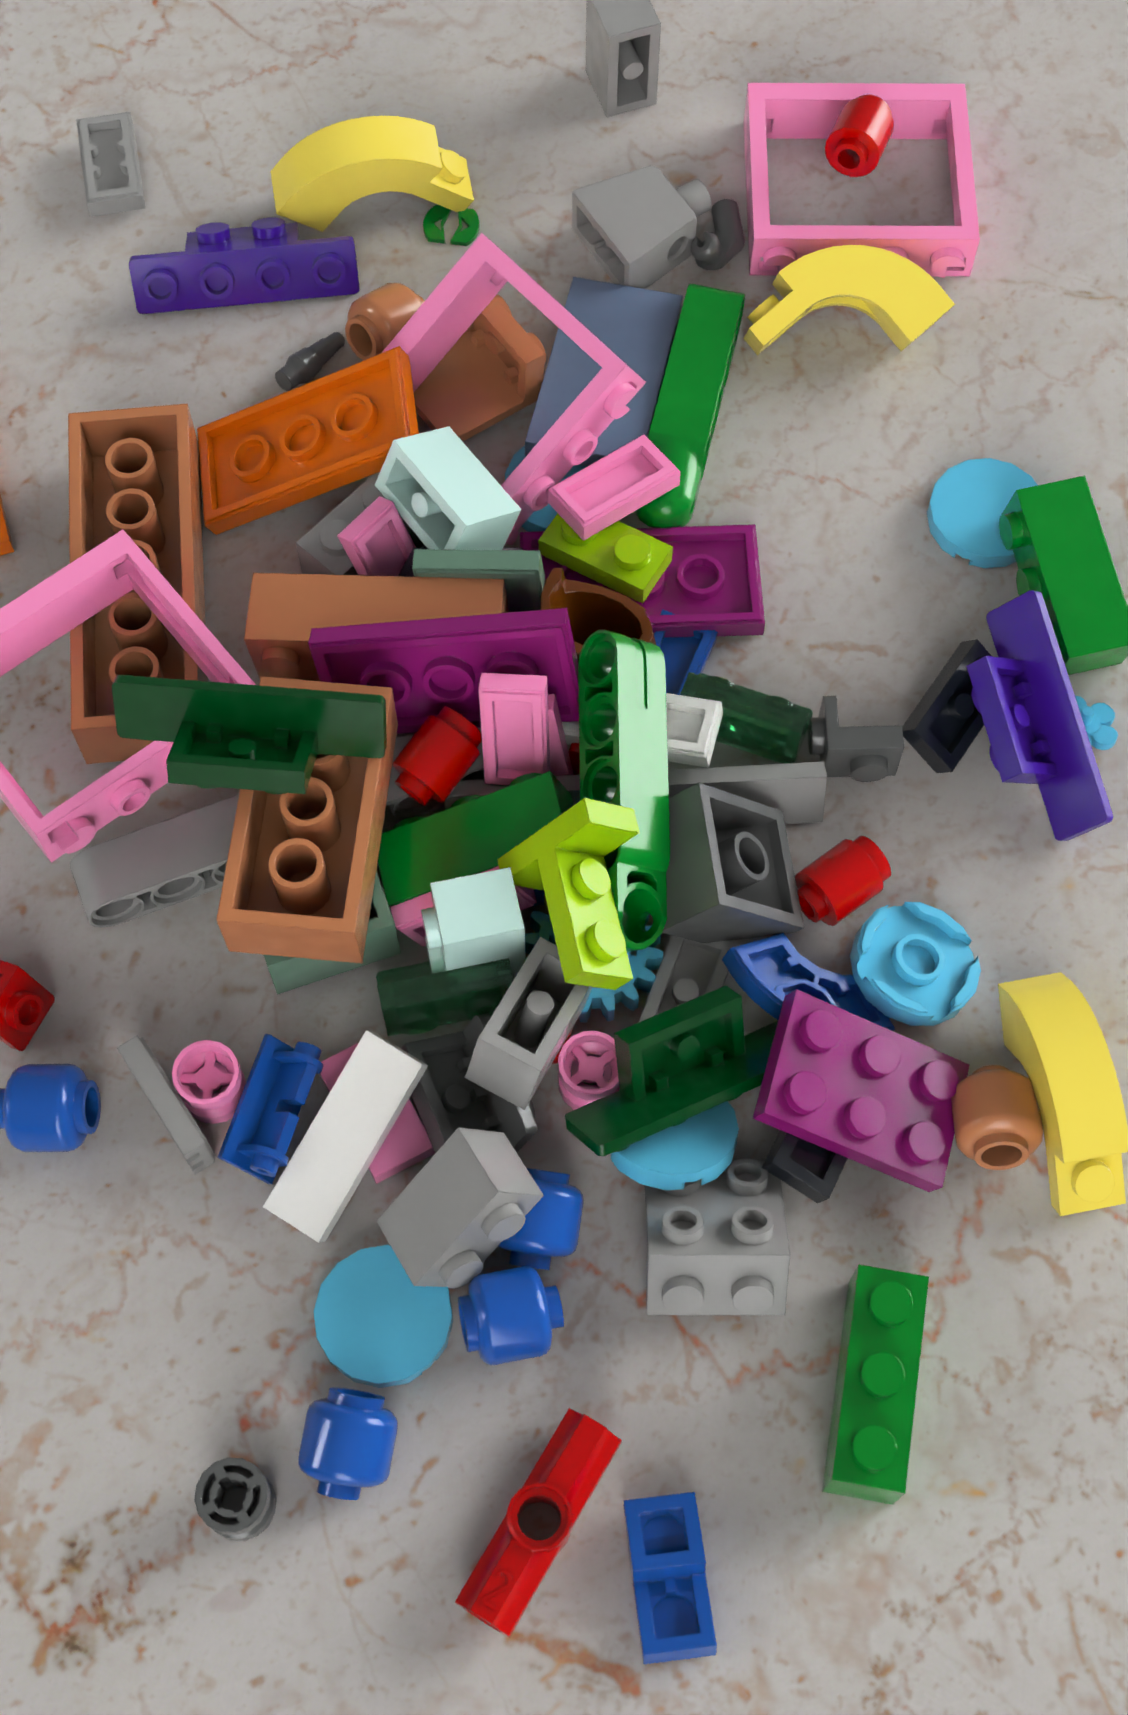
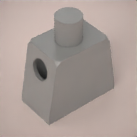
M647 166L572 191V230L615 284L646 289L692 255L691 245L696 238L697 229L696 217L711 210V198L707 188L700 180L696 179L675 189L658 167Z

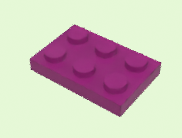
M796 989L784 997L753 1119L922 1190L932 1192L943 1188L955 1134L951 1097L956 1094L957 1084L967 1077L970 1064Z

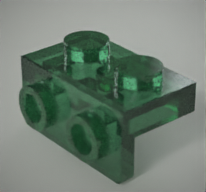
M509 958L434 974L431 972L429 961L378 972L376 975L377 988L387 1035L389 1037L399 1034H421L431 1031L438 1026L466 1020L471 1021L475 1015L489 1013L492 1016L514 980Z

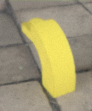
M366 116L324 127L294 145L270 171L276 214L322 232L349 204L375 193H409L457 213L465 211L474 201L466 158L459 156L452 150H445L438 146L434 125L406 117Z
M865 245L832 246L807 254L778 272L772 285L784 299L779 301L773 294L753 310L748 316L753 325L748 329L743 339L758 356L808 313L827 306H847L862 311L875 320L897 348L903 351L944 316L955 303L926 271L901 255L878 247Z
M1062 972L999 983L998 991L1004 1045L1024 1067L1032 1083L1042 1118L1051 1206L1060 1216L1126 1204L1122 1153L1128 1152L1126 1113L1114 1064L1091 1007L1077 986Z

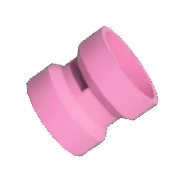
M582 1031L571 1036L562 1046L558 1057V1085L564 1102L573 1110H576L617 1092L620 1088L615 1040L610 1035L599 1031ZM583 1082L595 1083L596 1085H587Z
M212 1040L194 1042L180 1052L172 1068L173 1085L194 1118L200 1122L210 1124L226 1122L233 1118L247 1080L236 1056L229 1047L221 1042ZM221 1085H223V1087L221 1088V1090H220L219 1092H217L216 1094H214V1092H215L216 1090H218Z

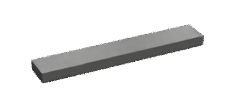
M824 761L668 770L669 798L699 782L783 811L785 824L823 822L827 784ZM580 774L555 776L571 794L573 804L580 801ZM484 780L459 781L445 800V810L451 808V805L460 798L471 795L484 796L506 788L509 785L485 784Z

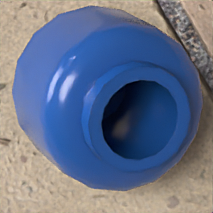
M74 1064L23 1065L13 1071L7 1081L6 1088H0V1129H5L12 1146L20 1151H73L83 1144L87 1134L95 1133L99 1125L101 1113L99 1088L96 1082L88 1080L84 1071Z
M527 1168L544 1196L525 1216L526 1221L523 1227L515 1235L502 1241L498 1247L511 1251L509 1264L550 1270L551 1257L569 1256L577 1248L584 1202L583 1194L575 1186L569 1185L570 1174Z
M529 1266L478 1275L469 1283L468 1295L458 1297L459 1317L467 1352L478 1351L480 1358L488 1365H499L543 1356L550 1350L552 1329L564 1327L563 1309L557 1286L544 1287L540 1275Z
M329 1388L328 1398L315 1400L309 1405L298 1463L302 1472L311 1478L319 1480L317 1488L319 1494L343 1500H358L361 1488L374 1487L383 1484L387 1480L390 1473L398 1422L391 1411L383 1408L385 1402L383 1396L361 1390Z

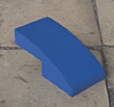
M695 1492L624 1500V1515L643 1665L715 1656L717 1643L705 1574L706 1559Z

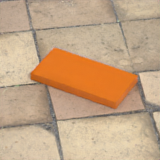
M400 346L197 428L204 526L217 535L380 472L393 440L419 434L410 359Z

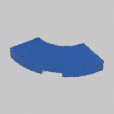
M784 933L732 947L722 958L729 973L741 989L758 1006L777 1020H779L784 997L797 989L891 1031L895 1030L890 1018L886 1017L866 1000L855 982L853 974L842 975L819 968L799 954Z

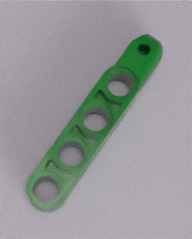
M690 283L688 285L648 439L681 471L680 485L635 511L638 519L649 527H683L689 523L693 516L740 330L745 303V294Z
M597 630L584 642L579 654L578 663L580 801L583 798L634 809L640 833L604 856L621 930L626 942L627 952L645 949L653 944L663 932L667 921L666 871L670 860L666 667L664 654L660 647L654 643L637 638H629L608 630ZM649 914H651V916L653 917V924L648 931H646L645 920L646 917Z

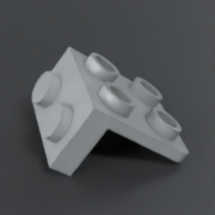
M732 1159L729 1167L716 1180L701 1185L702 1179L695 1182H687L683 1190L666 1191L645 1185L647 1315H785L790 1250L781 1180L769 1173L768 1170L762 1168L766 1159Z

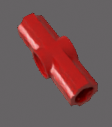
M569 1408L523 1487L511 1498L506 1511L507 1514L459 1593L455 1603L486 1625L510 1638L557 1554L568 1543L572 1528L619 1449L622 1440L602 1424L585 1414ZM546 1503L558 1512L561 1522L553 1536L545 1540H534L527 1537L519 1527L521 1513L531 1504Z

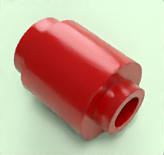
M867 94L849 101L843 107L825 144L827 160L836 171L850 177H862L868 175L876 168L894 129V121L889 105L880 97Z
M446 706L441 709L436 717L429 715L392 763V766L400 773L394 781L395 784L407 795L423 805H426L430 798L444 803L480 755L477 747L482 742L481 731L461 714Z
M861 835L853 841L844 839L795 875V881L803 914L815 923L821 920L827 925L835 926L880 893L884 887L883 882L891 876L890 864L881 849L866 836Z

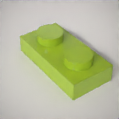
M557 513L539 538V551L541 555L642 604L672 561L673 546L620 521L583 541Z

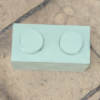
M450 426L393 440L375 483L376 488L387 500L394 503L399 515L428 549L502 550L522 510Z
M508 867L430 883L433 908L423 909L421 914L432 974L445 972L449 994L512 982L525 962V928L511 868Z

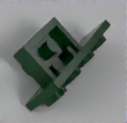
M117 675L112 684L117 734L121 738L173 742L166 760L168 783L196 785L204 789L221 787L258 790L270 794H306L318 754L379 759L384 757L387 747L386 700L381 695Z
M723 986L615 1032L614 1040L620 1090L565 1115L566 1129L596 1155L606 1156L622 1151L631 1144L668 1127L682 1124L688 1118L723 1102L739 1098L743 1093L761 1086L778 1021L744 1035L742 996L729 987Z

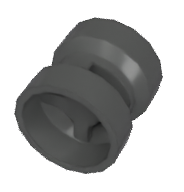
M228 1457L214 1462L202 1473L196 1485L194 1501L198 1515L217 1534L229 1540L246 1541L257 1537L270 1525L275 1515L277 1498L273 1485L255 1464L243 1458Z

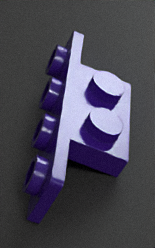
M277 217L258 219L251 224V227L229 228L228 224L221 222L203 224L196 228V232H187L185 251L137 255L129 259V271L136 309L140 314L357 294L360 286L354 239L351 236L300 240L298 222L285 223L284 219Z
M1029 590L988 612L986 616L998 657L984 656L966 667L973 686L971 692L972 700L976 709L982 715L991 744L989 748L990 758L994 767L1000 773L1002 782L1038 784L1055 839L1058 841H1069L1112 822L1114 816L1043 595L1039 591Z

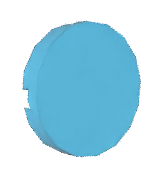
M992 458L971 459L949 468L934 485L927 510L930 533L943 551L954 558L958 554L962 558L969 559V565L980 568L1009 566L1015 563L1016 560L1013 550H1007L1001 540L999 531L1000 516L1016 490L1037 486V483L1032 476L1012 463Z
M904 902L902 906L888 908L889 905L876 909L856 933L850 953L853 978L866 1000L886 1017L910 1026H935L954 1018L975 994L981 973L979 958L977 956L974 960L973 952L968 946L972 940L965 929L944 911L921 902Z
M728 1101L688 1118L682 1124L668 1127L631 1144L622 1151L611 1153L610 1159L620 1172L642 1185L666 1191L683 1190L685 1183L695 1182L702 1179L701 1185L716 1180L732 1162L739 1132L735 1110Z
M390 1245L363 1248L338 1262L322 1282L313 1311L316 1337L330 1363L353 1382L377 1388L407 1384L422 1375V1372L430 1368L433 1362L437 1361L446 1349L453 1324L448 1287L414 1286Z

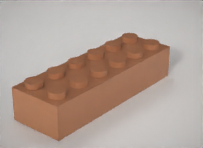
M188 403L68 413L69 563L75 561L123 529L206 626L199 447ZM134 589L70 631L71 731L86 764L125 761L153 742L152 740L121 738L117 734L112 695V684L117 675L208 681L205 673Z

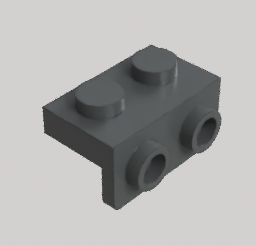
M489 1013L475 1015L463 1031L405 1043L401 1048L428 1065L414 1089L412 1097L435 1153L457 1128L504 1132L516 1152L537 1132L535 1110L531 1100L526 1109L523 1110L465 1078L478 1037L491 1018Z

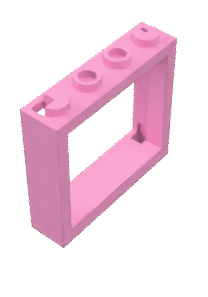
M748 83L744 113L749 275L777 276L778 272L790 263L817 250L841 245H865L878 247L901 255L920 266L930 276L945 278V276H970L980 236L965 84ZM867 94L878 96L889 105L894 121V129L890 139H947L954 226L770 225L767 139H828L843 107L849 101Z
M481 233L383 352L400 346L409 356L413 391L415 392L508 281L602 367L501 485L522 509L506 541L507 544L512 546L518 537L519 528L532 513L543 509L549 504L548 489L559 483L573 466L583 463L591 456L598 444V437L614 419L621 418L631 410L626 405L644 386L646 381L498 246Z
M123 529L0 608V677L134 589L211 682L256 685ZM153 741L45 816L41 814L0 762V798L52 863L65 853L71 854L84 848L91 842L98 830L120 815L127 816L138 811L146 804L153 792L168 783L166 760L173 742Z

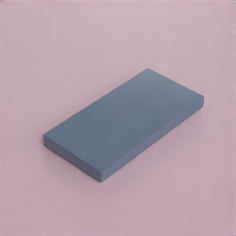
M573 277L565 308L646 381L644 386L626 405L631 410L621 418L614 419L598 437V444L594 452L586 461L579 464L580 466L587 467L643 434L648 438L682 310L683 295ZM559 328L525 440V456L528 455L602 369L598 363Z

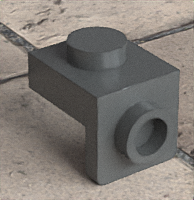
M823 696L819 716L811 717L808 721L810 755H820V762L824 761L827 777H851L859 782H873L881 780L886 776H895L904 750L902 725L839 727L837 697Z

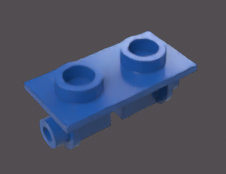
M270 1034L264 1035L217 1158L267 1184H273L278 1168L287 1166L289 1158L286 1156L300 1118L298 1114L301 1106L305 1105L315 1075L322 1072L324 1065L319 1061L322 1052L320 1048L306 1042H297L295 1048Z

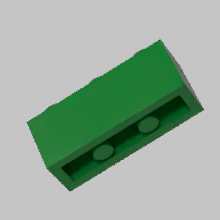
M1086 476L1016 490L1000 516L999 531L1004 547L1007 550H1013L1019 569L1016 574L1019 596L1029 590L1042 593L1068 675L1121 664L1128 657V606Z
M551 771L543 774L530 773L517 777L508 787L490 794L466 796L455 801L451 808L428 817H411L396 823L393 830L382 833L378 857L385 897L389 907L431 892L430 883L478 874L499 866L497 859L574 806L571 794Z
M858 1264L848 1283L822 1492L891 1505L905 1494L929 1282L928 1276Z

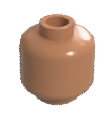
M387 283L355 300L348 311L345 326L346 338L352 351L362 360L381 354L424 303V299L401 283Z
M988 1065L975 1070L973 1074L957 1084L956 1094L951 1097L957 1148L966 1157L975 1160L979 1166L986 1169L1007 1170L1023 1164L1043 1141L1042 1118L1030 1079L1020 1073L1010 1071L1004 1066Z

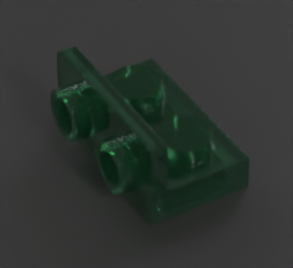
M689 672L681 691L682 696L722 702L723 715L716 738L717 742L782 764L796 762L808 731L809 718L813 715L811 709L794 704L785 698L770 696L734 684L725 678L710 676L704 673L697 675Z

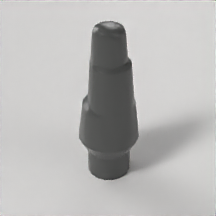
M334 332L328 337L322 338L311 346L289 356L285 366L275 373V379L279 386L285 391H290L298 384L310 382L322 369V366L344 346L345 339L343 335L339 332Z

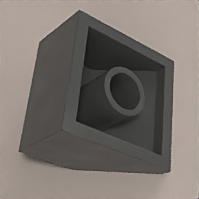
M699 782L669 798L670 860L666 871L667 921L662 933L700 943H711L782 933H795L804 929L783 811Z

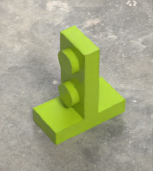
M583 798L497 859L499 869L511 868L515 886L544 891L565 983L616 990L633 979L626 942L621 930L611 889V880L604 860V856L640 833L635 812L632 808Z

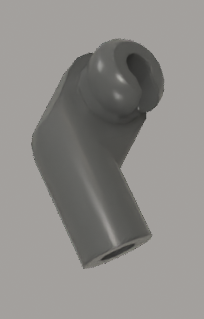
M731 199L720 200L712 206L711 213L715 232H704L706 240L702 242L696 236L692 242L691 253L697 265L705 270L721 269L744 247L745 239L738 204Z

